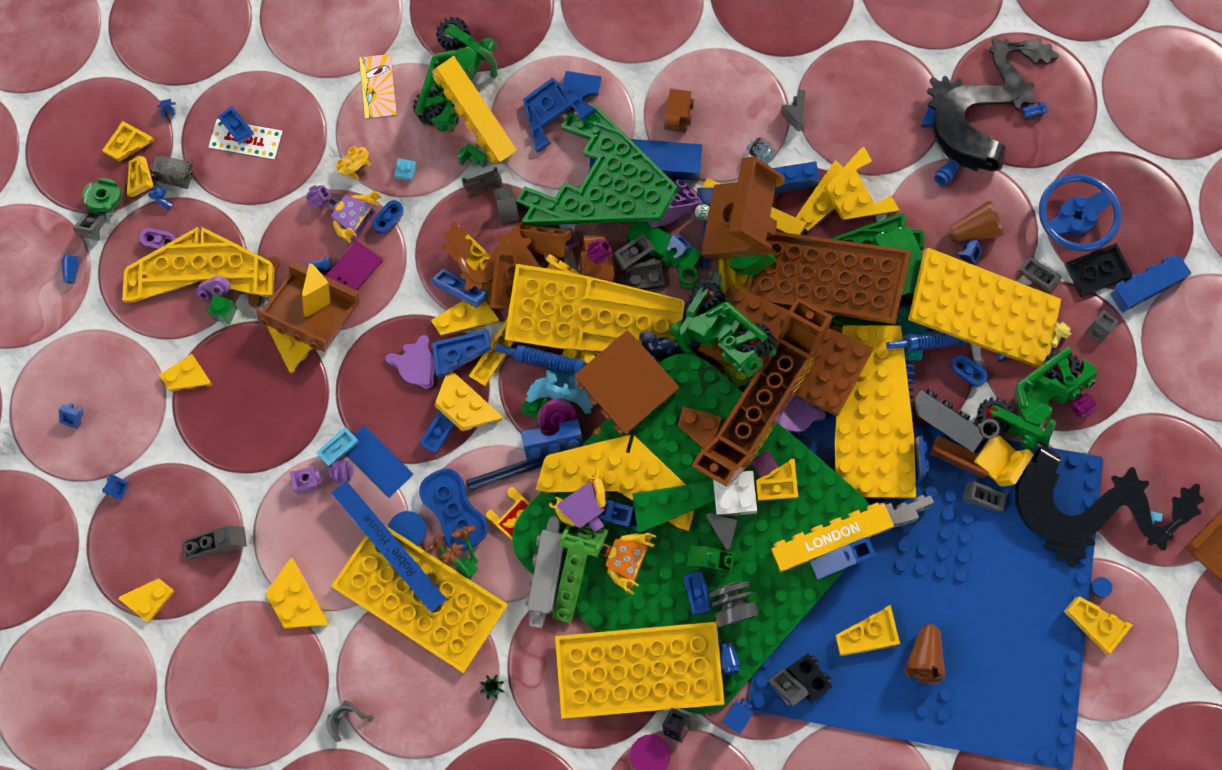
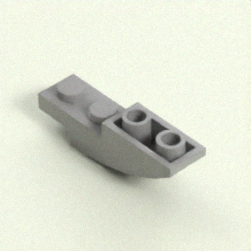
M921 495L913 499L914 502L908 505L906 502L901 503L895 507L896 510H894L891 503L885 505L894 527L916 522L919 518L917 512L933 505L934 501L931 495L928 497Z

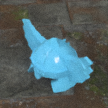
M546 370L547 377L535 380V383L530 386L526 393L528 395L526 401L530 403L542 397H550L552 400L561 398L569 402H575L583 409L585 414L591 413L590 409L593 408V404L587 398L589 396L588 392L585 389L581 391L574 383L577 381L573 374H566V372L560 373L559 371L556 372V370Z

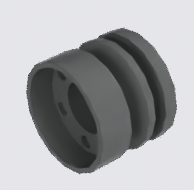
M749 582L726 584L708 593L710 599L719 597L718 601L711 603L712 607L722 606V610L714 614L718 628L759 616L755 602L745 603V599L752 596V591L742 593V590L750 587Z

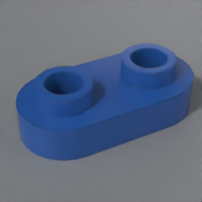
M389 201L374 217L372 225L377 233H388L403 216L404 209L399 201ZM393 210L398 211L396 214H392ZM382 223L386 224L385 227H379V226H380Z
M959 355L951 362L952 372L970 385L979 387L987 380L985 369L968 357ZM957 364H961L963 369H959ZM973 375H977L979 380H975Z

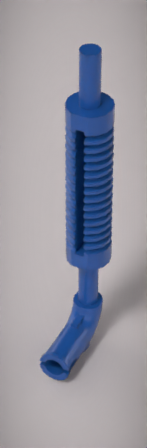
M939 331L907 334L903 340L887 342L886 348L888 350L905 348L907 352L966 345L969 342ZM996 353L998 362L1001 359L1002 361L1009 359V357Z
M499 344L495 347L496 352L515 356L514 360L516 362L545 367V369L556 370V372L559 371L560 373L566 372V374H573V376L586 365V362L583 360L562 357L561 355L558 356V354L534 350V348H527L522 345H518L517 349Z

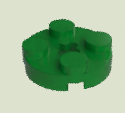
M101 178L97 179L98 182L87 184L82 196L86 207L91 211L112 213L121 202V190L115 181ZM103 193H105L106 196H104V197H102V198H100V197L98 196V195H102Z

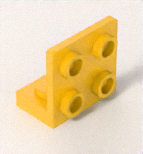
M999 435L986 441L974 462L980 468L988 471V475L1002 487L1016 484L1034 454L1029 449L1016 451Z

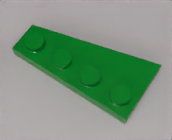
M712 481L632 493L639 534L671 519L680 517L685 513L715 502Z

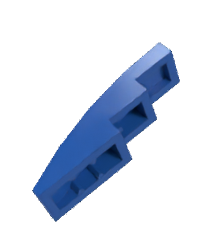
M605 499V510L598 515L600 520L638 530L634 507ZM650 528L644 532L651 534L653 528Z

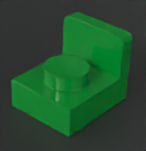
M470 143L462 147L457 154L460 165H463L467 159L472 164L479 165L482 168L487 164L486 154Z

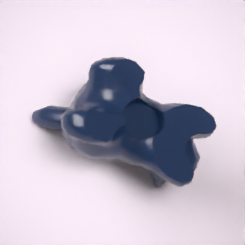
M643 331L639 334V343L651 356L662 354L667 358L673 356L677 352V347H679L676 340L672 337L658 338L651 331Z

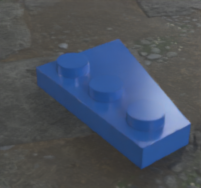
M488 330L433 342L436 376L440 379L492 350Z

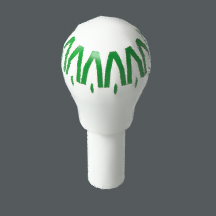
M706 204L698 205L695 209L697 219L701 221L708 220L710 207Z

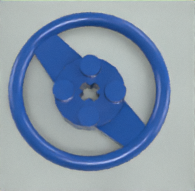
M1071 174L1060 177L1044 190L1039 202V218L1043 229L1052 240L1067 249L1075 251L1098 249L1115 237L1121 224L1122 212L1117 196L1110 187L1092 176ZM1069 182H1085L1101 190V192L1087 199L1084 196L1068 199L1058 210L1057 216L1048 221L1046 213L1047 202L1052 192L1059 186ZM1112 204L1114 212L1113 224L1109 232L1100 240L1080 244L1068 241L1060 236L1069 234L1081 237L1086 235L1095 225L1098 215Z

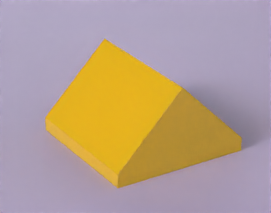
M313 264L308 266L302 292L305 317H309L330 304L329 282Z

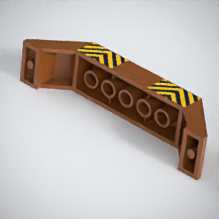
M797 297L788 311L780 335L775 345H773L777 353L774 356H766L763 366L754 375L717 436L704 449H701L691 465L693 468L727 487L753 462L814 364L833 318L832 315Z

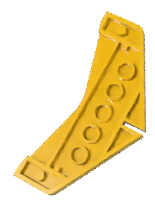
M196 227L127 266L124 270L122 301L125 303L137 302L197 282H204L216 276L226 278L230 282V289L261 297H272L274 295V266L269 260L201 227L200 243V229Z
M631 435L546 456L536 491L543 493L575 492L589 481L593 482L588 474L591 472L594 477L597 476L596 469L603 474L602 482L605 491L619 492L633 500L632 493L686 484L635 436L630 453H626ZM694 511L685 513L668 522L679 529L689 531Z

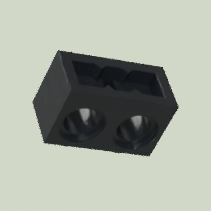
M807 653L786 670L807 689L809 694L805 697L811 703L832 688L830 684L832 680L826 672L822 673L818 666L820 664L817 659ZM801 663L809 666L808 674L800 671ZM813 680H818L821 683L822 688L820 691L812 687Z

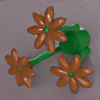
M465 526L463 529H457L451 534L455 538L461 536L465 540L471 558L464 557L460 560L459 555L462 552L459 550L463 547L462 544L457 546L455 542L451 548L446 547L444 549L442 547L443 544L440 542V539L444 536L443 533L438 534L428 544L425 552H428L433 547L436 550L439 549L443 553L441 558L444 559V564L450 560L466 578L474 575L478 571L476 566L478 560L474 555L468 532L475 531L476 526Z

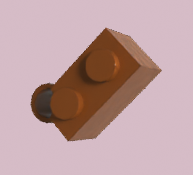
M670 89L664 130L686 132L687 126L691 125L692 115H689V109L693 110L694 99L691 98L692 91Z

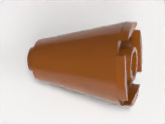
M985 202L951 225V230L948 231L951 241L964 243L970 242L971 239L983 240L1003 236V228L997 212L991 210L994 207L992 202Z
M926 624L920 628L904 668V674L908 678L912 679V676L918 678V682L929 684L940 683V679L945 680L946 673L941 631L937 626Z

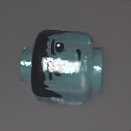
M758 137L755 141L751 140L747 146L749 151L748 157L755 156L764 163H769L775 153L773 144L762 137Z

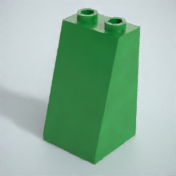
M909 226L906 228L898 227L888 233H878L871 245L911 250L900 305L912 304L923 257L912 230Z

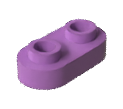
M146 228L140 234L141 243L145 247L155 250L165 246L167 242L177 239L170 232L153 228ZM154 237L153 241L149 242V238Z
M216 276L201 282L196 289V293L200 299L211 301L214 295L220 297L226 295L231 285L226 278Z

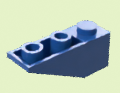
M867 536L810 560V564L818 580L874 558L876 554Z

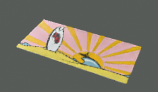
M391 54L360 57L365 118L397 115Z

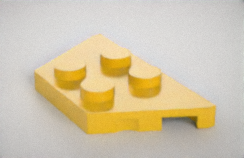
M267 326L291 374L294 373L297 365L301 360L304 361L308 356V352L313 348L304 342H297L293 337L281 334L276 329Z
M453 371L445 376L435 402V407L461 431L469 430L473 427H482L486 423L493 421L498 423L502 420L503 416Z
M293 558L289 559L266 592V596L285 629H292L296 627L305 628L329 625Z

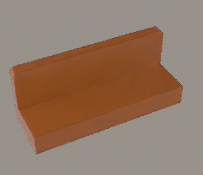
M522 223L517 226L523 238H530L532 240V243L527 247L531 253L551 254L552 256L562 258L566 256V242L572 238V231L536 225L530 226Z
M940 436L935 438L929 455L978 478L983 479L988 475V471L980 468L974 462L978 454Z

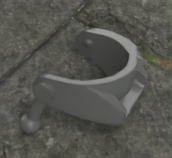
M344 700L340 707L334 709L331 714H328L327 730L335 742H340L342 739L339 736L338 726L345 714L354 711L360 719H367L369 722L373 721L374 717L366 715L354 704Z

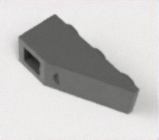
M232 525L183 540L185 560L231 552L247 546L245 527Z

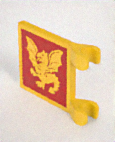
M510 487L507 494L516 501L514 505L501 518L492 510L486 513V518L513 541V530L516 521L530 503L515 488Z

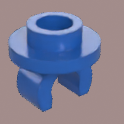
M171 99L161 100L160 105H157L158 108L162 107L161 116L166 117L165 111L167 109L171 110L172 115H176L175 108L171 106L176 105V102H171Z

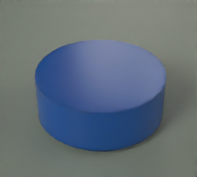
M1098 577L1092 581L1090 589L1096 597L1104 598L1112 592V584L1107 578Z

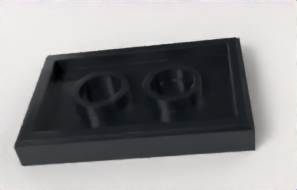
M1117 243L1064 264L1080 297L1128 280L1133 276Z

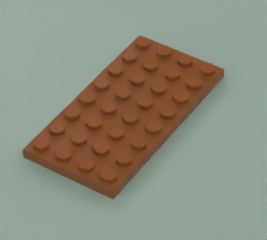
M775 231V236H770L766 239V242L772 245L771 253L776 258V262L755 276H749L746 292L782 307L791 308L797 297L828 314L896 324L911 250Z
M733 286L726 298V302L731 303L754 324L759 323L761 325L763 323L767 326L776 342L789 310ZM828 328L815 362L794 394V397L839 417L873 352V348ZM718 341L715 342L713 347H708L701 343L698 349L699 353L733 368L732 362L727 363L722 358L721 354L723 352L718 345Z

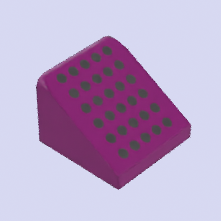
M768 450L756 457L751 463L760 478L778 468L777 463Z

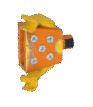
M634 533L624 535L620 539H615L612 547L604 544L599 552V555L608 558L605 566L608 567L607 572L614 583L624 588L630 594H634L631 591L633 585L639 586L635 580L648 546L654 547L655 545L650 543L652 537L656 538L653 534Z

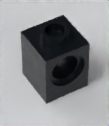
M671 708L662 724L663 734L682 743L691 727L690 716Z

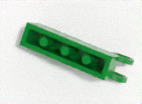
M634 222L626 234L627 244L644 233L654 247L646 256L661 260L662 265L666 267L671 266L676 269L677 273H679V285L685 290L695 288L698 281V271L696 268L702 258L701 251L693 248L688 254L675 258L674 255L677 253V249L667 250L672 235L657 227L652 228L648 222ZM686 275H690L694 279L691 281H687L683 277Z

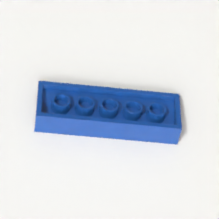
M631 139L670 179L700 180L702 144ZM591 158L589 163V171L591 170L593 164L596 161Z

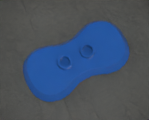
M448 468L437 470L428 475L420 484L419 494L424 505L438 517L445 543L451 548L456 542L457 546L463 545L459 551L468 550L465 540L461 536L455 538L451 534L457 529L475 525V531L468 532L470 535L469 541L472 548L478 545L486 537L488 525L483 514L475 509L467 499L462 477L456 471Z

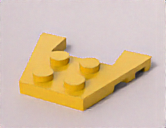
M862 147L824 188L842 221L890 212L894 213L899 210L892 195L874 203L856 171L872 162L865 147Z

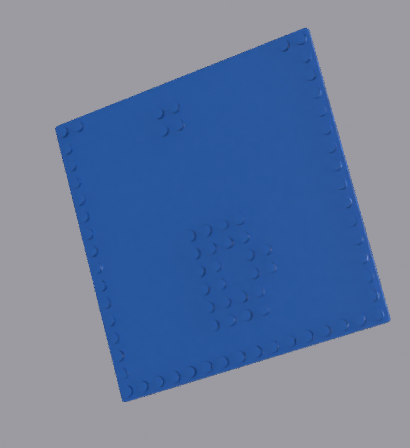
M823 410L826 417L822 421H814L805 431L801 433L791 432V434L835 471L834 439L836 416ZM913 423L914 441L918 436H923V441L927 443L925 460L929 462V472H926V476L920 483H916V498L921 495L925 497L931 495L934 501L933 505L917 512L919 518L916 522L894 527L870 537L869 540L876 556L848 567L843 571L753 674L748 701L753 704L754 712L1055 769L1071 770L1086 634L1064 611L1075 597L1080 596L1089 601L1094 546H1084L1086 558L1081 559L1077 557L1075 567H1070L1065 558L1057 561V550L1055 548L1045 550L1046 539L1033 533L1020 518L1015 504L1014 488L1016 484L1001 487L989 475L981 479L929 455L937 436L959 446H964L936 427ZM986 438V440L984 441V443L982 444V446L980 447V449L978 450V452H974V453L979 454V452L981 451V449H982L983 446L985 445V443H986V441L988 440V438ZM1005 440L1016 451L1025 450L1021 442ZM1037 445L1036 450L1034 452L1031 451L1034 455L1037 449L1039 448V445ZM1049 447L1062 455L1056 471L1060 476L1053 493L1055 506L1068 516L1078 515L1099 499L1103 458L1101 456ZM975 481L1007 494L1003 513L963 502L965 484ZM995 496L994 505H996V503H997V498H998V497H996V496ZM865 498L869 506L875 503H885V505L891 503L894 510L901 503L906 502L908 505L914 502L913 499ZM1096 533L1091 536L1094 541ZM891 605L900 641L899 646L845 656L839 655L835 638L837 634ZM926 624H933L941 631L946 676L944 681L940 679V683L936 684L921 683L917 681V677L912 676V679L904 674L905 665L920 628ZM807 653L810 656L813 655L820 665L818 667L822 673L826 672L831 678L832 682L830 684L832 688L811 703L804 697L794 706L791 704L787 706L768 680L783 668L786 670ZM801 663L800 671L808 674L809 666ZM813 680L812 687L820 691L822 688L821 683L818 680Z

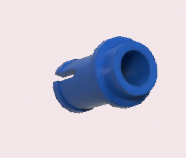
M1038 102L1036 105L1022 108L1024 119L1037 115L1044 116L1047 113L1045 102Z
M323 257L321 260L307 262V268L309 264H313L318 271H329L332 268L330 258Z

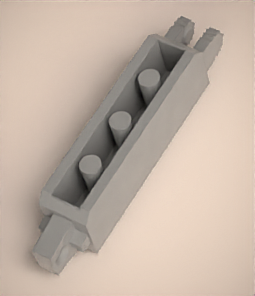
M556 516L550 517L547 529L542 530V533L537 536L536 546H539L538 554H534L533 557L535 571L534 574L530 575L529 586H532L531 593H527L525 605L528 606L527 610L530 611L529 626L542 628L546 615L554 611L565 547L559 546V540L562 536V533H560L561 522Z

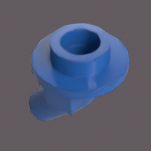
M154 187L150 190L151 192L148 193V197L154 199L155 202L168 210L172 208L173 204L163 198L167 193L166 189Z

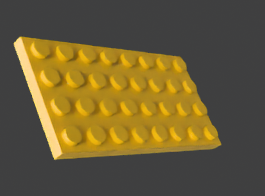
M931 248L924 249L908 320L1039 368L1044 364L1046 356L1050 355L1051 342L1055 333L1053 329L1057 322L1061 299Z
M386 526L446 597L447 601L431 613L366 535L331 587L462 673H465L509 605Z
M717 622L555 636L561 719L667 710L671 708L725 705Z

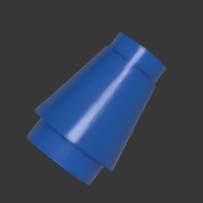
M950 160V162L938 169L934 176L936 183L941 186L950 184L959 168V163L955 160Z
M63 255L61 260L63 282L75 283L80 266L79 257Z
M726 643L721 645V670H724L725 675L740 672L741 664L733 644Z

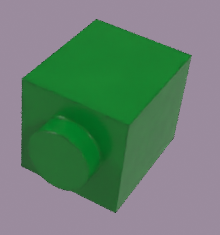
M214 295L207 312L212 319L230 325L237 307L232 300Z

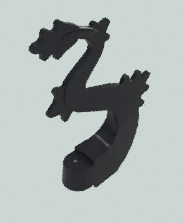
M997 37L992 38L993 47H990L988 51L993 53V62L1004 81L1002 86L963 85L960 78L952 84L947 76H943L942 81L934 77L930 79L933 88H928L927 94L934 97L928 103V107L935 109L932 123L933 132L937 144L950 160H955L959 165L976 172L978 168L987 171H999L1002 169L1006 147L1002 143L992 140V135L971 127L966 121L965 111L970 107L979 105H997L1012 102L1014 108L1018 110L1021 104H1035L1036 99L1031 94L1034 84L1024 82L1021 74L1006 59V55L1019 51L1034 64H1037L1038 60H1041L1044 64H1048L1050 60H1057L1059 54L1052 50L1051 44L1043 45L1040 38L1009 43L1008 39L1001 41Z
M1042 444L1037 449L1032 461L1024 469L1014 488L1015 504L1024 524L1033 533L1046 539L1045 550L1055 548L1057 550L1056 560L1061 561L1065 558L1070 567H1075L1077 557L1081 559L1086 558L1084 546L1095 545V541L1091 536L1121 506H1127L1130 509L1139 530L1145 537L1149 538L1147 544L1150 546L1156 544L1160 550L1165 551L1167 540L1174 539L1172 534L1181 525L1188 523L1192 518L1201 514V510L1197 508V505L1204 501V498L1199 494V484H1194L1189 489L1182 487L1180 489V498L1174 496L1171 500L1172 521L1163 527H1156L1152 523L1149 502L1144 492L1146 487L1149 486V481L1140 480L1135 468L1130 467L1123 477L1112 476L1111 480L1115 487L1105 492L1084 512L1068 516L1055 506L1053 500L1054 488L1060 476L1056 471L1062 455Z

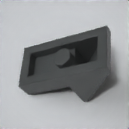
M798 89L797 96H793L792 105L783 104L780 111L796 131H800L802 127L806 90Z
M512 185L494 189L501 225L520 222Z
M88 209L75 224L73 230L83 238L100 240L99 228L107 219V215L105 212L99 213Z
M643 233L612 255L622 270L651 252L654 247Z
M784 668L768 680L787 706L790 704L794 706L809 694L807 689Z

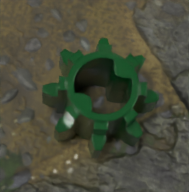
M486 675L487 681L480 682L484 686L480 693H487V700L491 696L498 699L497 694L499 692L504 693V690L500 687L504 684V681L498 682V675H495L493 679ZM497 683L498 687L496 690H492V692L487 691L488 684Z

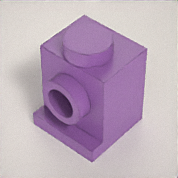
M309 467L298 471H290L293 489L297 494L320 489L319 482H322V477L319 470L316 471L314 467ZM309 476L307 481H303V477Z

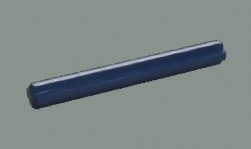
M546 457L529 461L524 460L468 479L466 481L467 487L471 491L542 467Z

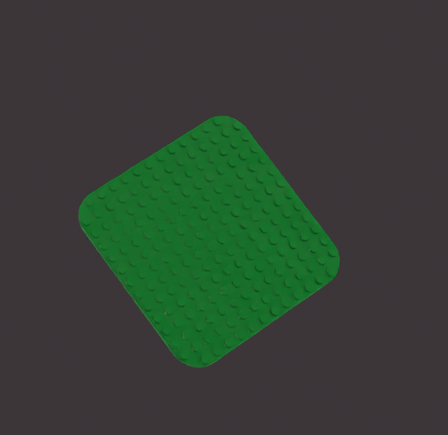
M690 354L673 355L663 359L658 364L680 387V391L670 396L628 433L631 437L626 453H630L635 436L686 485L712 481L714 493L713 479L691 466L703 448L678 427L683 407L721 417L719 429H721L743 392L704 359ZM606 419L599 427L602 432H599L597 435L594 433L583 446L623 437L625 434L622 433L620 435L613 427L615 423L611 419ZM778 422L756 457L768 450L777 463L778 468L789 460L795 459L798 498L758 501L756 480L760 476L752 464L744 470L753 471L757 513L723 516L737 520L729 552L735 553L732 573L687 566L689 546H708L726 551L706 518V515L709 513L716 515L715 502H712L694 511L689 531L679 529L668 521L653 527L651 534L655 535L656 538L652 537L650 543L655 545L654 547L648 546L635 580L639 586L633 585L631 587V591L634 594H630L624 588L614 583L607 572L608 567L605 566L608 558L599 554L597 557L588 554L575 608V614L596 633L717 622L714 614L721 611L722 606L712 607V611L697 615L692 614L683 575L703 571L708 593L726 584L749 582L750 587L742 590V593L752 591V596L746 598L745 603L755 602L759 616L718 628L717 625L720 662L721 645L732 643L741 664L740 672L725 675L724 670H721L725 705L732 700L845 570L843 569L817 580L810 561L780 573L771 552V548H774L773 544L781 540L789 542L793 540L792 536L802 532L804 535L812 533L811 529L819 525H822L823 528L831 525L830 521L840 517L842 520L849 518L848 514L860 510L861 513L865 512L869 506L866 499L853 486ZM605 491L606 500L634 507L633 500L616 491ZM540 492L517 519L513 530L514 551L521 564L532 574L535 571L533 557L534 554H538L539 546H536L537 536L542 533V530L547 529L550 517L556 516L559 518L555 509L551 508L549 503L552 502L556 505L557 499L555 497L564 500L574 492ZM601 520L604 525L602 528L609 530L604 544L611 547L615 539H620L621 536L634 533L639 534L638 530ZM561 522L560 533L563 534L568 524ZM565 548V552H564V558H563V563H562V569H561V575H560L559 585H560V581H561V576H562V572H563L564 563H565V559H566V555H567V550H568V548ZM719 597L710 599V603L718 601ZM725 705L681 709L691 713L706 714L717 711Z

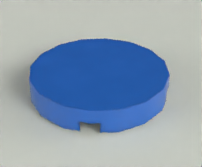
M403 511L397 513L388 524L390 529L418 547L426 538V523L415 512Z

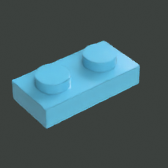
M344 427L316 453L330 468L332 462L340 460L359 441Z

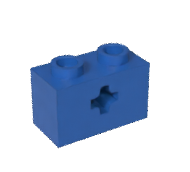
M737 698L724 718L723 723L741 734L754 713L753 704L744 698L741 700Z

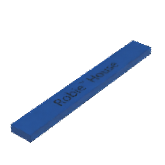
M347 480L331 492L431 613L447 601L446 597Z

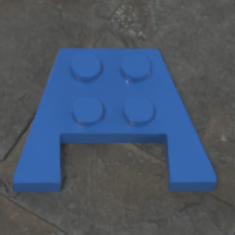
M551 78L523 98L527 119L531 128V136L534 141V149L538 153L551 144L542 128L573 107L582 121L596 112L593 106L572 93L554 78Z

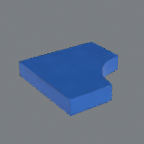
M566 71L563 86L584 100L589 96L599 95L601 76Z

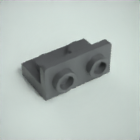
M649 259L643 263L634 262L624 269L627 286L642 290L665 287L661 260Z

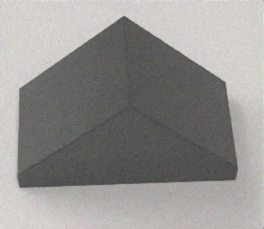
M711 513L707 514L708 522L725 550L729 551L737 520Z

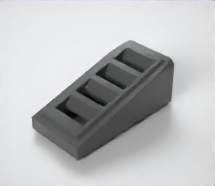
M1029 257L1018 269V272L1047 294H1051L1061 282L1059 274L1032 257ZM1031 265H1033L1034 268L1030 272H1028L1027 270L1030 268Z
M972 481L965 484L962 501L1003 513L1007 494ZM995 496L998 497L996 505H994Z

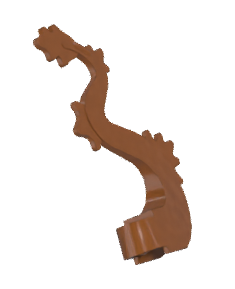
M452 222L450 230L444 233V237L449 242L445 243L443 248L460 267L463 273L461 274V279L466 280L465 291H469L474 287L482 290V284H486L493 279L496 251L516 253L518 264L540 267L532 253L527 249L532 240L530 238H523L517 226H514L507 235H497L500 244L494 249L484 270L481 271L473 270L466 262L472 245V240L465 238L467 230L459 228L456 222ZM604 232L583 235L584 251L581 252L580 257L581 275L613 282L615 273L612 252L609 254L611 257L601 264L592 262L586 252L588 245L596 239H603L605 241Z

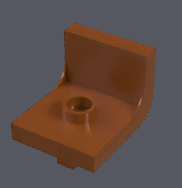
M755 156L742 158L738 182L714 185L701 256L709 260L770 254L772 252V245L766 242V239L770 236H775L777 221L770 217L775 187L784 184L785 177Z

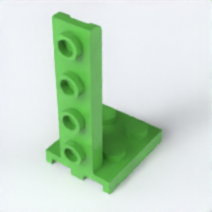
M588 523L581 528L567 525L559 540V546L568 548L552 618L572 623L588 554L598 556L607 539L608 529L600 528L594 532Z

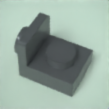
M1103 310L1085 333L1098 343H1102L1119 321Z

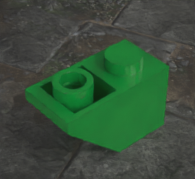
M772 253L762 256L731 258L729 267L736 274L753 277L775 263L776 258Z
M689 546L687 566L732 573L735 553L708 546Z

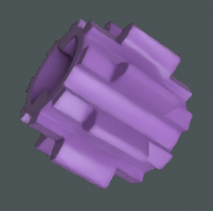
M314 185L309 188L310 192L307 193L306 199L311 207L317 208L320 206V208L328 205L327 201L331 197L329 189L324 185H319L318 187Z
M347 460L332 462V466L329 468V477L333 478V482L343 483L346 480L350 481L352 475H354L353 465H350V461Z

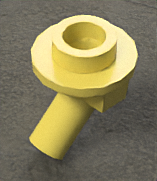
M1056 322L1053 330L1056 333L1051 342L1052 347L1056 348L1061 337L1067 339L1072 334L1070 332L1071 328L1064 322L1060 324Z

